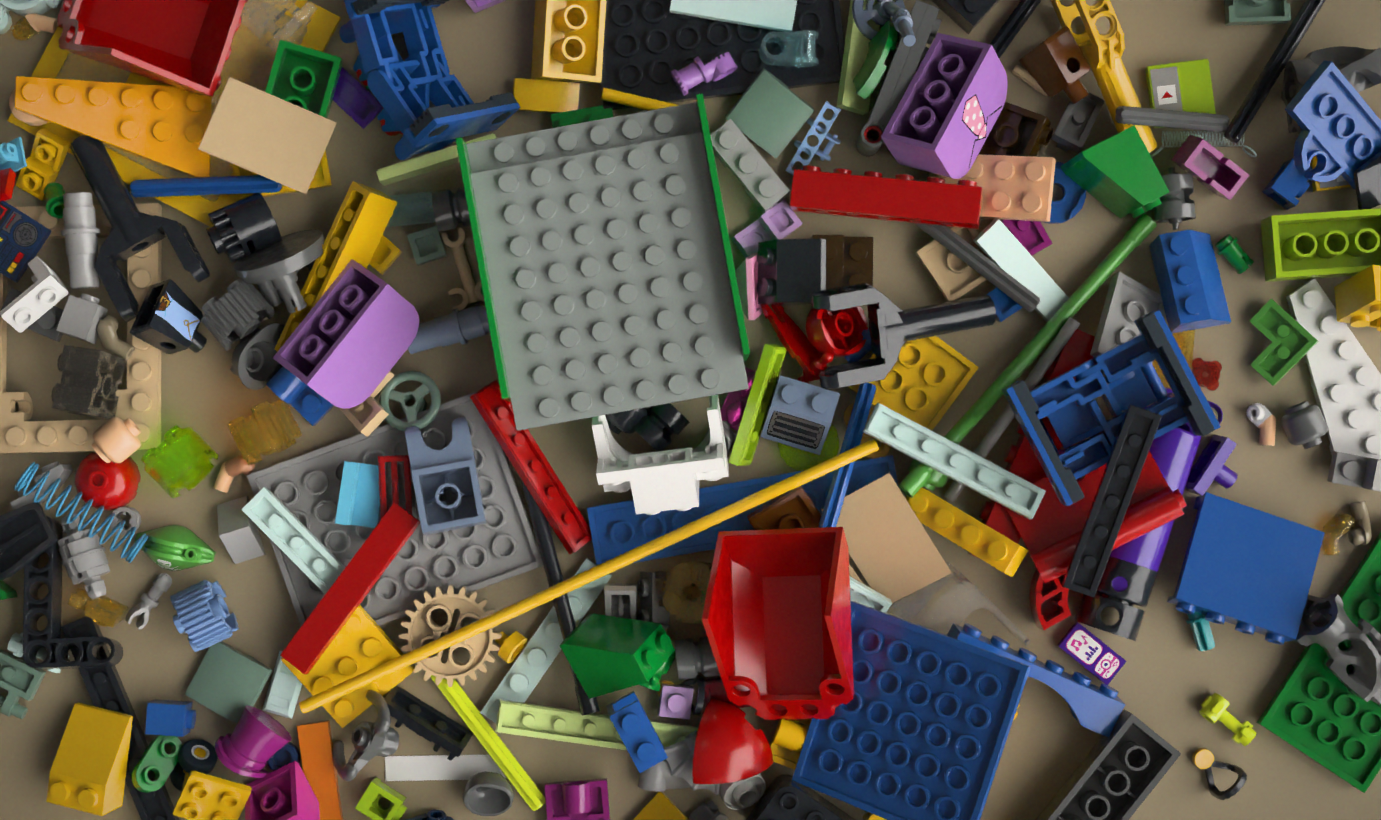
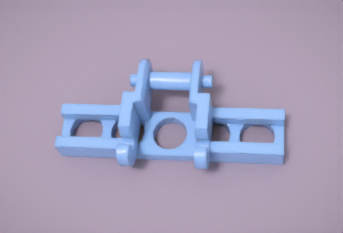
M826 101L815 121L812 118L807 120L811 128L802 143L799 140H795L794 145L798 150L785 171L793 175L794 170L792 167L796 161L801 162L803 166L809 165L815 154L820 156L822 161L824 159L831 160L829 156L834 144H840L841 141L837 138L838 135H831L828 132L840 113V108H836ZM827 108L832 109L834 112L830 120L823 117ZM815 135L818 137V145L810 146L807 142L808 136ZM824 138H826L829 142L822 151L818 148ZM802 151L809 155L808 159L801 158L800 154Z

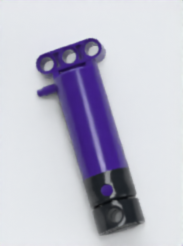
M1165 388L1167 393L1173 392L1171 389ZM1208 401L1220 424L1223 419L1221 408L1217 404ZM1187 423L1153 439L1150 447V452L1172 491L1179 489L1181 495H1183L1201 440V436L1193 435ZM1174 520L1111 551L1096 591L1097 595L1093 598L1083 594L1075 618L1076 622L1136 641L1145 611L1133 606L1146 607ZM1113 607L1118 611L1119 620L1114 625L1103 623L1100 616L1104 608Z

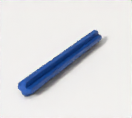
M261 175L144 179L132 181L130 188L131 195L137 198L274 193L282 189V184Z
M871 383L859 385L840 454L861 443L863 430L876 391V386ZM855 461L834 471L819 522V528L836 527Z

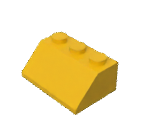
M535 0L531 79L574 83H601L606 0Z

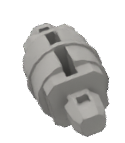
M76 513L72 514L70 520L76 515ZM67 515L61 519L63 531L67 536L57 541L63 560L62 565L65 566L73 585L85 583L86 586L84 588L88 596L92 600L106 595L104 579L102 580L100 576L110 572L109 562L105 554L106 549L102 544L99 545V535L96 534L91 538L88 537L90 529L78 531L79 516L72 523L67 524Z

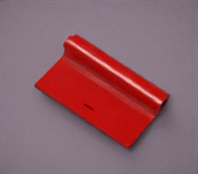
M1150 450L1112 550L1184 515L1182 508L1186 507L1187 504L1179 489L1172 491L1168 486ZM1107 464L1076 479L1085 498L1069 506L1060 503L1046 476L1033 483L1046 491L1033 519L1029 520L1006 507L1045 584L1067 573Z

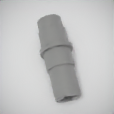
M77 192L63 194L64 230H61V235L65 236L71 289L100 287L99 275L94 266L99 254L97 235L100 234V229L96 228L92 193Z

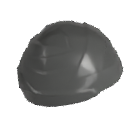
M485 771L477 773L469 779L462 797L465 806L472 813L480 816H496L506 812L511 807L514 793L513 788L502 775L496 772Z

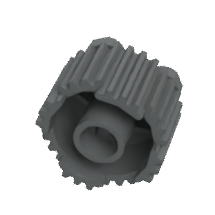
M242 278L232 282L227 288L228 293H225L223 297L219 299L213 297L201 308L205 312L201 322L226 351L232 348L231 344L239 340L242 342L252 339L261 330L259 328L260 322L265 317L271 319L275 315V310L252 284L244 283Z

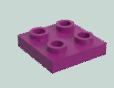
M607 778L545 783L547 820H610Z

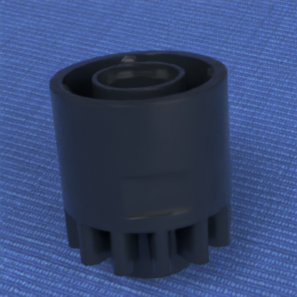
M261 193L252 194L208 214L213 225L206 229L217 254L225 252L232 263L282 241L275 219Z

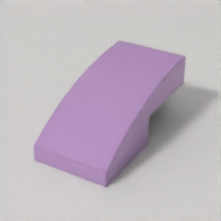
M784 199L761 215L758 220L736 234L731 240L743 256L747 258L751 254L758 252V242L784 239L799 228L802 222Z

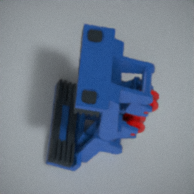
M344 0L349 19L351 20L341 26L339 31L340 38L344 43L357 42L359 55L353 70L356 72L359 81L369 87L383 107L377 116L382 131L389 136L403 134L394 148L398 159L407 160L415 154L431 153L444 149L456 141L455 138L497 130L521 108L512 92L493 95L485 102L474 104L456 76L449 74L448 63L431 8H437L440 4L450 0ZM403 32L409 54L405 61H403L394 46L391 36L393 34ZM429 99L432 101L435 107L429 108Z

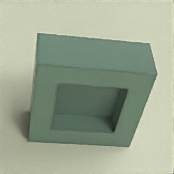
M437 226L407 235L418 266L447 256Z

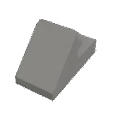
M1333 451L1327 482L1381 491V460Z

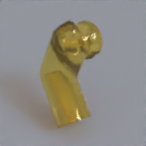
M1345 513L1337 514L1323 526L1322 532H1325L1323 537V555H1340L1339 538L1351 529H1354L1356 524L1352 515Z

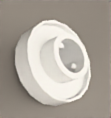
M759 773L744 780L722 784L720 796L728 808L733 810L744 809L756 803L763 796L766 784Z

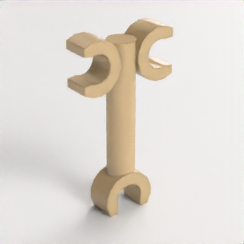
M460 227L457 228L460 237L456 242H451L446 232L442 233L443 242L452 249L464 290L453 288L448 292L449 296L462 295L463 302L453 307V309L458 308L459 311L467 309L470 304L480 302V300L485 302L482 294L481 280L475 285L463 246L466 242V233Z

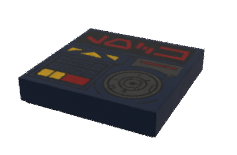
M5 201L0 202V273L18 283L29 267L28 263L35 258L52 231Z

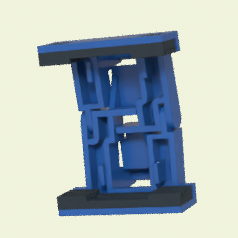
M1160 310L1152 311L1134 320L1140 332L1139 335L1030 391L1024 380L1017 381L1001 389L1060 503L1065 506L1085 498L1076 479L1107 464L1129 404L1144 408L1155 403L1146 408L1162 415L1154 439L1185 423L1189 425L1193 435L1205 436L1221 427ZM1152 361H1157L1173 391L1172 393H1167L1151 363ZM1102 396L1109 412L1114 417L1106 420L1096 400L1093 399ZM1048 417L1064 449L1057 450L1042 418ZM1079 441H1082L1071 448L1065 449Z

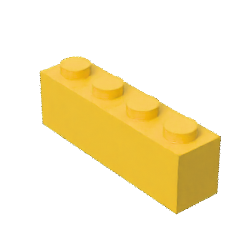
M923 487L913 498L908 495L905 497L922 524L1010 577L1014 576L1029 551Z

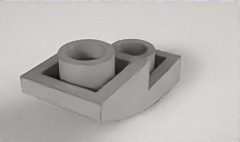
M56 461L42 467V474L33 477L35 483L47 471H50V474L37 499L44 494L56 479L61 478L55 490L56 492L73 471L72 465H60ZM37 488L26 496H23V490L18 493L19 498L10 502L13 510L33 503ZM50 492L41 501H39L40 504L47 500Z

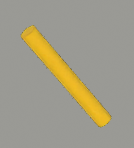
M604 87L601 94V100L648 111L678 106L677 104Z

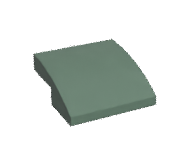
M763 68L725 117L727 120L731 119L740 131L774 158H777L815 110L810 104L789 90L786 84Z
M221 641L209 647L185 695L215 713L238 723L245 706L254 707L273 670L255 658L243 655Z

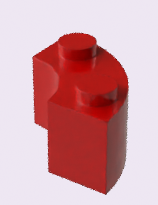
M1036 568L1031 581L1029 600L1031 613L1037 628L1046 630L1071 616L1068 606L1069 589L1062 585L1066 574L1045 584Z

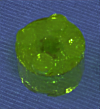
M178 425L170 428L164 435L165 440L157 448L154 447L148 450L141 459L145 464V471L171 498L182 496L178 491L184 487L188 491L196 487L212 471L214 467L211 463L212 458L218 460L219 457L192 427L181 429Z

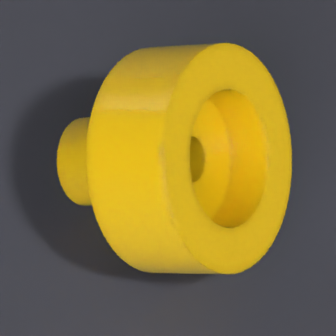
M501 631L502 637L495 639L501 646L498 656L510 664L521 654L527 645L528 639L518 631H515L510 636Z

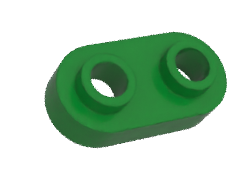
M159 735L150 742L132 772V782L137 790L143 793H150L159 790L165 784L178 762V755L183 746L177 736ZM166 743L169 744L172 748L170 754H167L164 751V745ZM149 770L155 773L154 781L148 779L147 774Z

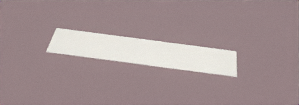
M449 755L385 757V781L469 780L473 775L485 771L499 773L505 779L506 776L490 755H460L459 758L455 756L451 761L447 759Z

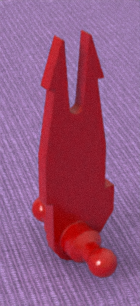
M760 304L765 318L769 319L781 343L803 369V375L798 377L797 380L808 384L809 381L820 380L819 374L827 369L828 363L833 361V354L830 352L821 354L815 350L800 328L784 312L782 306L771 305L774 310L773 312L768 305Z

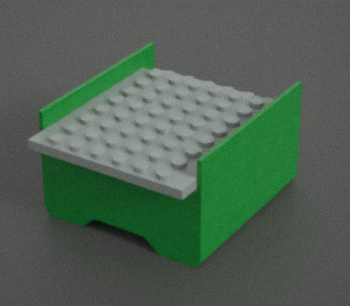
M703 94L696 95V102L617 117L613 116L612 108L604 109L603 105L550 114L553 128L466 144L462 137L455 138L501 397L512 403L517 431L749 389L744 362L747 361L750 355V349Z

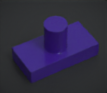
M1214 434L1192 467L1185 489L1191 493L1203 496L1213 480L1225 489L1230 488L1237 480L1238 475L1225 466L1224 463L1237 444L1228 437Z

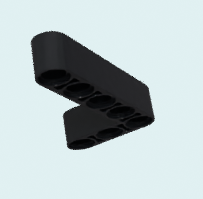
M47 516L58 539H62L63 530L61 524L56 519ZM56 541L24 566L23 659L30 667L44 670L115 666L123 657V647L118 641L101 636L61 638L62 557L59 552L58 542ZM47 553L49 561L45 567L40 568L38 560L41 555ZM46 584L48 586V594L40 600L37 594L38 589ZM46 615L48 624L44 630L39 631L37 622L40 617ZM109 644L111 653L107 659L102 660L99 651L103 645ZM77 645L79 655L77 659L70 661L68 651L72 646ZM45 647L47 649V657L43 662L39 663L36 657L37 652L40 648Z

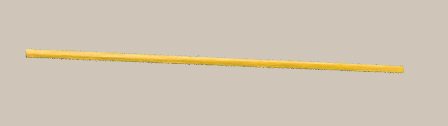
M873 438L307 698L299 702L300 709L305 714L878 451V444Z

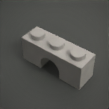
M731 119L710 135L714 155L725 168L728 167L745 188L746 194L763 214L788 197L790 190Z

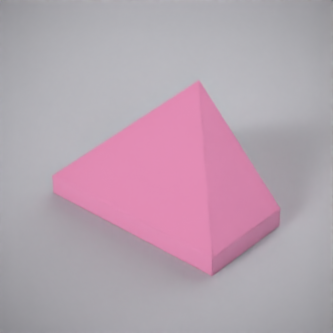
M757 253L747 257L735 271L742 311L748 320H755L762 314V308L758 304Z

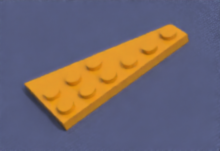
M16 76V110L68 128L78 134L97 139L144 159L171 167V169L181 173L184 172L194 177H210V154L198 148L211 120L212 97L198 95L174 86Z

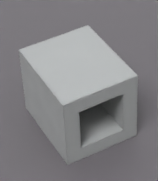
M84 293L81 294L80 298L69 295L56 331L96 344L98 338L97 324L106 316L108 309L99 305L100 299Z

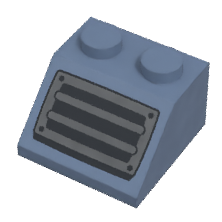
M780 375L760 437L820 455L832 423L840 393Z

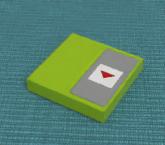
M1209 59L1153 65L1145 68L1150 108L1216 114ZM1153 126V129H1156V128H1164V127H1156V126Z

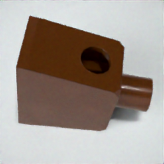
M1067 26L1047 38L1019 60L1051 98L1064 90L1074 105L1089 94L1079 78L1090 71V66Z

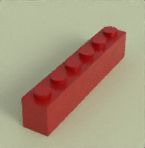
M805 165L802 167V170L794 169L790 208L795 212L979 229L983 189L977 186V182L970 180H959L957 185L947 184L945 179L938 177H927L925 182L915 181L914 176L906 174H896L894 179L883 178L882 173L865 171L864 176L852 175V171L848 169L835 168L833 173L821 172V168L817 166Z

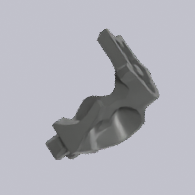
M1329 47L1310 52L1302 60H1290L1287 62L1284 70L1281 98L1287 107L1324 60L1332 61L1357 92L1380 84L1381 48ZM1286 111L1289 133L1298 132L1300 134L1302 129Z
M1333 593L1325 598L1308 594L1295 641L1305 646L1318 643L1329 657L1325 665L1345 685L1348 691L1366 702L1371 700L1380 705L1381 634L1362 618L1357 622L1358 627H1356L1344 611L1343 601L1338 594ZM1345 639L1351 641L1350 648H1338V644ZM1352 664L1354 667L1353 673L1347 674L1346 667Z

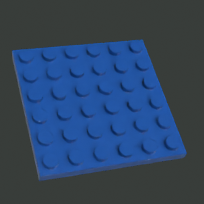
M851 601L854 698L848 704H840L835 708V714L828 719L812 718L792 781L887 820H980L1031 666Z

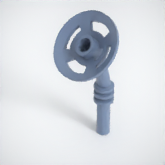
M853 0L852 14L855 24L866 38L872 40L878 33L869 26L867 21L872 19L876 24L884 26L889 20L898 31V36L901 34L903 43L906 46H913L915 44L916 38L912 30L913 21L910 12L905 9L903 0H896L895 2L893 0H877L878 3L874 5L875 0H868L866 10H863L864 0Z

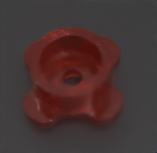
M1202 358L1193 359L1191 362L1192 373L1199 386L1206 387L1209 391L1216 390L1219 387L1218 380L1222 370L1220 362L1216 360L1212 362L1203 361ZM1204 371L1208 373L1207 377H1203L1202 373Z

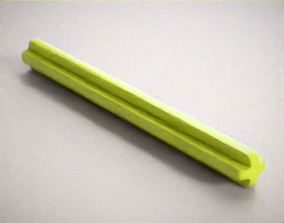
M431 675L430 678L435 683L436 676ZM443 678L437 686L529 808L532 811L538 810L546 803L543 793L458 682L454 679L452 687H448L447 679Z

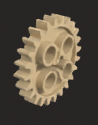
M453 584L449 585L447 593H443L441 587L437 586L436 596L433 597L431 593L425 591V602L417 598L413 601L417 611L413 609L406 610L405 613L412 619L411 621H402L400 624L408 629V632L399 635V638L408 640V643L400 649L401 651H412L423 646L424 641L427 639L436 640L444 636L443 632L446 633L451 627L455 609L460 610L455 630L462 628V619L469 616L479 620L495 613L496 610L495 608L485 610L484 606L488 599L485 598L478 603L476 601L478 593L476 590L470 596H467L466 586H463L459 593H455ZM440 608L446 611L448 621L445 624H436L432 620L431 613L434 609ZM494 626L451 646L447 662L443 663L441 661L444 651L442 650L437 654L416 662L417 665L413 672L417 673L422 669L426 671L424 681H427L431 675L436 676V686L441 683L443 678L447 679L448 687H452L456 678H458L462 686L465 685L467 675L475 681L478 678L477 669L484 673L488 670L484 661L494 663L495 657L490 654V651H499L500 646L494 643L493 640L501 638L502 633L493 631V628L497 627ZM458 647H464L470 652V659L464 663L458 662L454 658L453 651Z

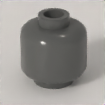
M1304 401L1284 410L1286 415L1281 418V424L1292 445L1302 444L1304 449H1308L1322 443L1320 437L1327 433L1328 426L1317 405H1309L1308 401Z

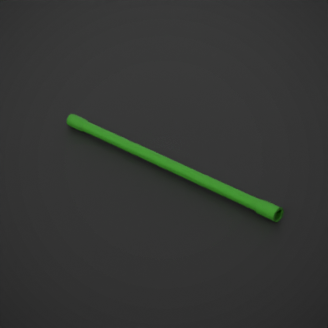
M1142 214L1125 233L1124 238L951 428L944 436L945 438L956 444H959L1001 398L1003 395L1001 389L1013 384L1055 338L1069 317H1074L1128 255L1157 227L1156 222L1150 216ZM920 463L910 471L898 486L906 495L913 498L930 479L935 470Z

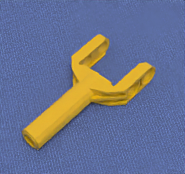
M1051 0L1062 28L1065 26L1069 28L1086 58L1117 132L1120 133L1134 126L1133 124L1117 123L1115 120L1116 109L1119 106L1142 107L1121 59L1125 49L1124 33L1110 0H1097L1090 6L1086 4L1085 0H1073L1069 6L1062 5L1059 0ZM1079 16L1084 23L1085 30L1077 35L1071 30V22ZM1101 16H1105L1110 22V29L1106 34H1099L1095 25L1096 20ZM1135 125L1148 152L1150 153L1155 150L1158 145L1150 126Z

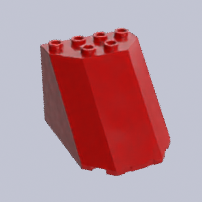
M64 0L57 17L58 27L63 28L59 38V48L198 95L213 97L214 92L220 87L222 80L221 72L224 63L231 55V42L234 33L238 31L241 25V13L244 4L248 0Z
M843 527L718 532L702 622L730 702L738 706L749 705L756 709L755 715L765 720H796L808 718L828 719L835 714V708L840 704L846 705L853 700L854 681L849 550Z

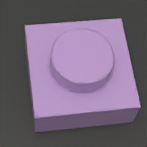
M662 683L658 715L661 717L690 720L694 688Z

